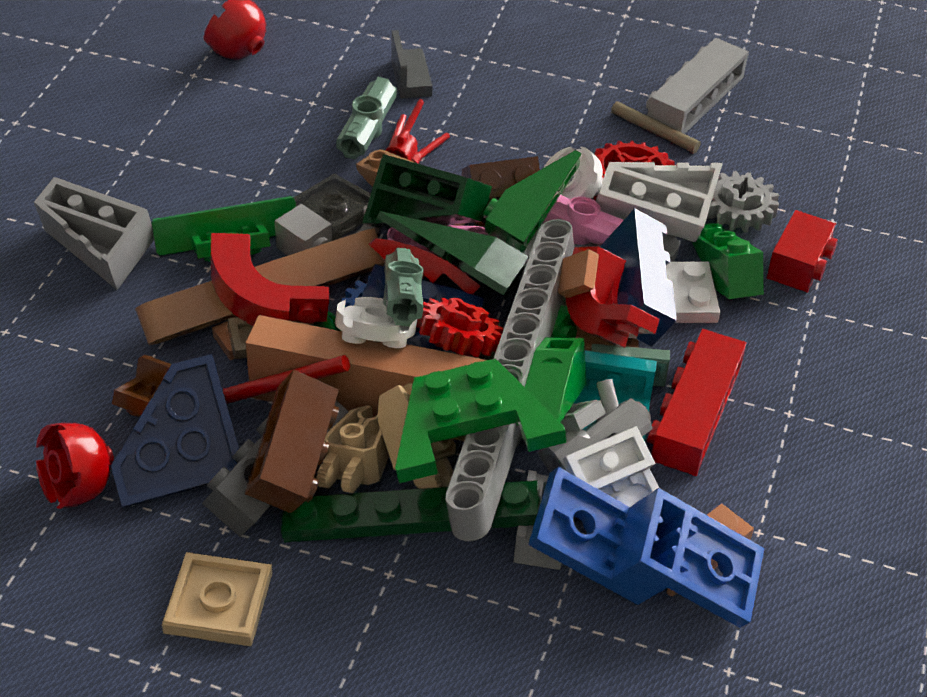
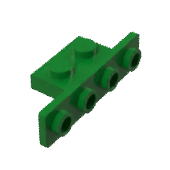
M292 196L153 219L151 224L156 252L158 255H166L194 250L198 259L204 258L205 261H211V233L250 234V255L257 254L262 251L261 248L270 246L269 237L276 236L275 220L296 207L295 199Z

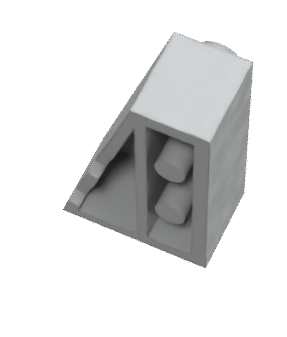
M54 177L34 201L44 230L116 290L119 289L154 241L152 224L147 209Z

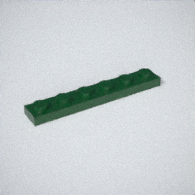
M538 480L507 482L504 484L491 528L534 526L540 506ZM448 487L313 496L310 502L304 501L292 513L283 510L281 534L284 542L451 531L445 500Z

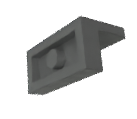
M392 30L391 62L400 99L432 96V82L423 48L403 50L399 31Z

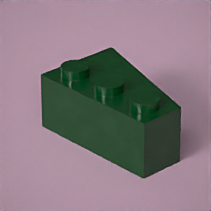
M382 154L362 224L388 231L391 226L377 218L380 211L440 225L482 222L492 186L467 177Z

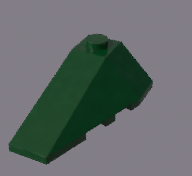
M382 211L377 216L379 220L428 248L453 265L455 264L464 272L504 296H508L529 259L527 255L523 254L527 247L509 236L503 242L497 237Z

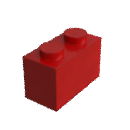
M795 210L773 250L766 278L808 293L814 279L821 281L828 262L824 259L831 260L838 243V239L833 238L836 223Z

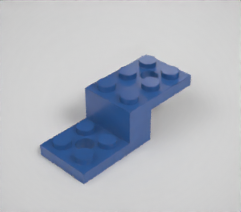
M557 467L549 473L528 543L529 546L637 605L669 588L739 628L751 622L764 548L660 488H657L629 507L562 468ZM573 516L583 522L586 535L576 529ZM711 559L717 561V565L722 573V576H719L714 571L711 564Z

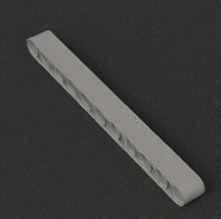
M550 220L543 223L539 228L493 358H496L524 387L535 349L545 337H551L564 297L558 294L563 258L571 256L574 251L572 225L566 220ZM516 423L466 435L445 498L451 531L460 540L475 541L481 539L491 528L521 433V429L519 426H516Z

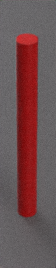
M342 355L222 390L226 404L277 391L278 386L293 370L317 380L349 371L350 361L346 355Z

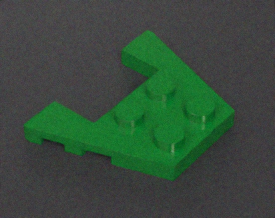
M496 358L474 362L470 365L449 370L432 372L428 375L415 377L413 381L395 465L399 483L438 474L431 443L518 423L528 452L567 443L564 425Z

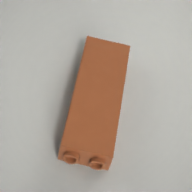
M258 315L246 341L249 381L346 355L350 361L349 371L317 380L338 389L336 400L348 411L369 405L372 406L373 417L378 414L379 395L397 385L403 387L409 383L413 384L415 377L470 365L474 362L486 361L484 359L408 344L403 348H391L379 341L366 340L360 344L349 343L342 339V331ZM276 391L251 398L273 402ZM466 435L452 439L465 441Z

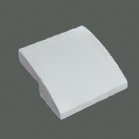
M637 426L563 458L567 472L629 507L659 488L650 470V467L656 463Z

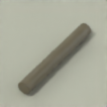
M618 101L614 103L611 109L613 114L692 153H696L700 147V141Z

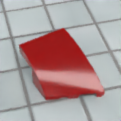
M375 238L369 243V246L383 259H385L386 255L392 254L396 248L410 249L411 254L419 259V265L424 269L422 279L426 276L432 283L444 272L466 293L474 294L480 287L477 282L458 266L431 252L393 240Z

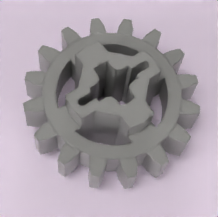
M733 171L732 176L728 177L722 172L716 184L707 218H717L716 223L721 225L728 224L730 231L741 227L744 233H748V229L751 226L760 231L763 224L771 225L772 219L776 218L779 194L773 192L774 186L772 184L763 185L764 178L762 177L754 180L751 177V173L747 172L745 175L739 176L737 171Z

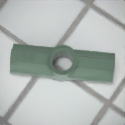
M378 77L375 81L369 83L362 96L353 100L352 114L336 141L337 149L346 158L356 160L358 156L364 155L371 141L381 135L382 122L397 96V88L390 83L389 79Z
M396 248L392 254L385 257L383 304L386 306V314L393 318L395 325L410 327L412 322L422 318L423 314L421 284L424 269L419 265V259L415 258L411 254V250L406 248Z

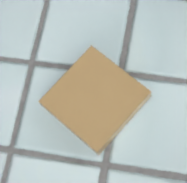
M186 552L162 623L163 633L252 646L272 577V564Z

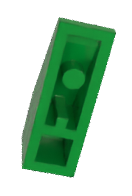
M574 150L504 191L499 200L493 198L483 214V217L486 218L485 232L499 238L503 242L509 236L527 247L579 168L582 153Z

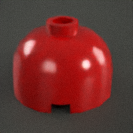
M227 0L222 5L225 9L222 15L218 18L214 14L205 29L204 41L214 52L229 59L236 60L247 57L250 54H257L265 43L263 38L266 33V20L262 10L252 0Z
M57 423L42 428L37 438L36 447L44 446V459L36 460V468L40 486L46 499L50 503L58 499L60 504L57 508L65 509L87 503L102 493L110 477L111 465L114 461L112 449L106 445L104 439L93 428L79 423Z

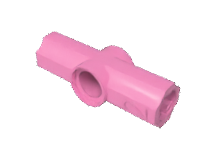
M560 195L543 223L554 219L566 220L572 225L574 244L585 245L592 242L601 246L621 224L623 219L600 211V205L591 198L575 197L569 199Z

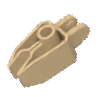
M412 383L403 387L397 385L379 395L378 423L394 470H396L395 465ZM452 438L431 443L438 474L413 480L416 487L422 489L449 486L453 470L448 457L455 454L456 447Z
M369 405L352 409L325 436L324 441L329 443V447L323 464H321L317 472L319 487L330 488L337 479L342 480L341 487L343 492L354 493L360 484L370 485L379 482L389 453L378 423V414L373 417L372 406Z

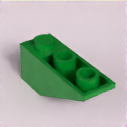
M705 224L696 242H692L701 262H709L715 290L728 299L764 295L763 251L751 245L749 241L736 236L734 232L726 230L721 224Z
M545 337L535 349L525 388L561 422L587 384L584 338Z

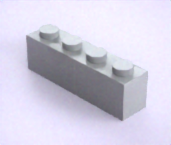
M718 38L713 39L706 47H701L693 59L686 61L674 76L668 77L660 89L650 94L646 103V108L649 109L648 116L685 134L744 77L749 51Z

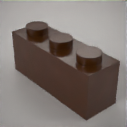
M293 370L277 388L245 495L289 513L295 511L304 501L307 503L311 501L318 486V479L314 477L317 466L323 462L329 447V443L324 441L327 430H330L335 423L339 412V407L334 406L338 389L296 370Z

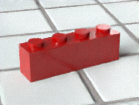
M702 328L696 343L692 341L688 343L683 358V363L686 366L685 368L678 366L671 389L675 391L673 394L666 393L659 414L663 418L661 421H653V429L648 435L647 443L653 444L651 455L655 463L697 476L740 372L747 342Z

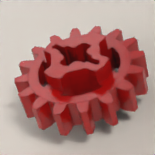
M430 298L428 303L423 302L422 318L417 319L416 327L420 328L419 333L430 336L429 342L437 347H443L444 350H451L459 355L470 356L471 354L474 357H479L480 353L491 356L492 351L496 352L504 330L503 327L498 326V319L488 318L489 312L482 307L465 303L460 298H449V300L441 298L440 302Z

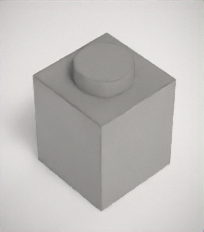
M300 204L275 220L276 248L286 255H291L331 242L332 224L303 204Z

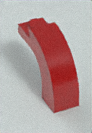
M211 233V279L219 299L231 313L254 326L258 315L303 323L327 322L329 287L292 286L274 283L263 277L255 269L251 261L250 234Z
M599 246L574 247L572 255L590 249L599 254L594 290L569 298L566 297V305L573 322L583 331L612 345L623 348L626 346L628 337L637 338L638 333L655 334L659 318L633 305L618 304V287L626 260Z

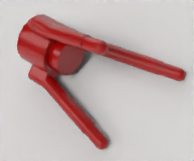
M422 99L417 101L406 124V115L402 114L400 116L389 146L386 149L389 153L411 160L419 164L423 157L450 137L449 133H444L419 152L417 151V140L409 133L424 105Z

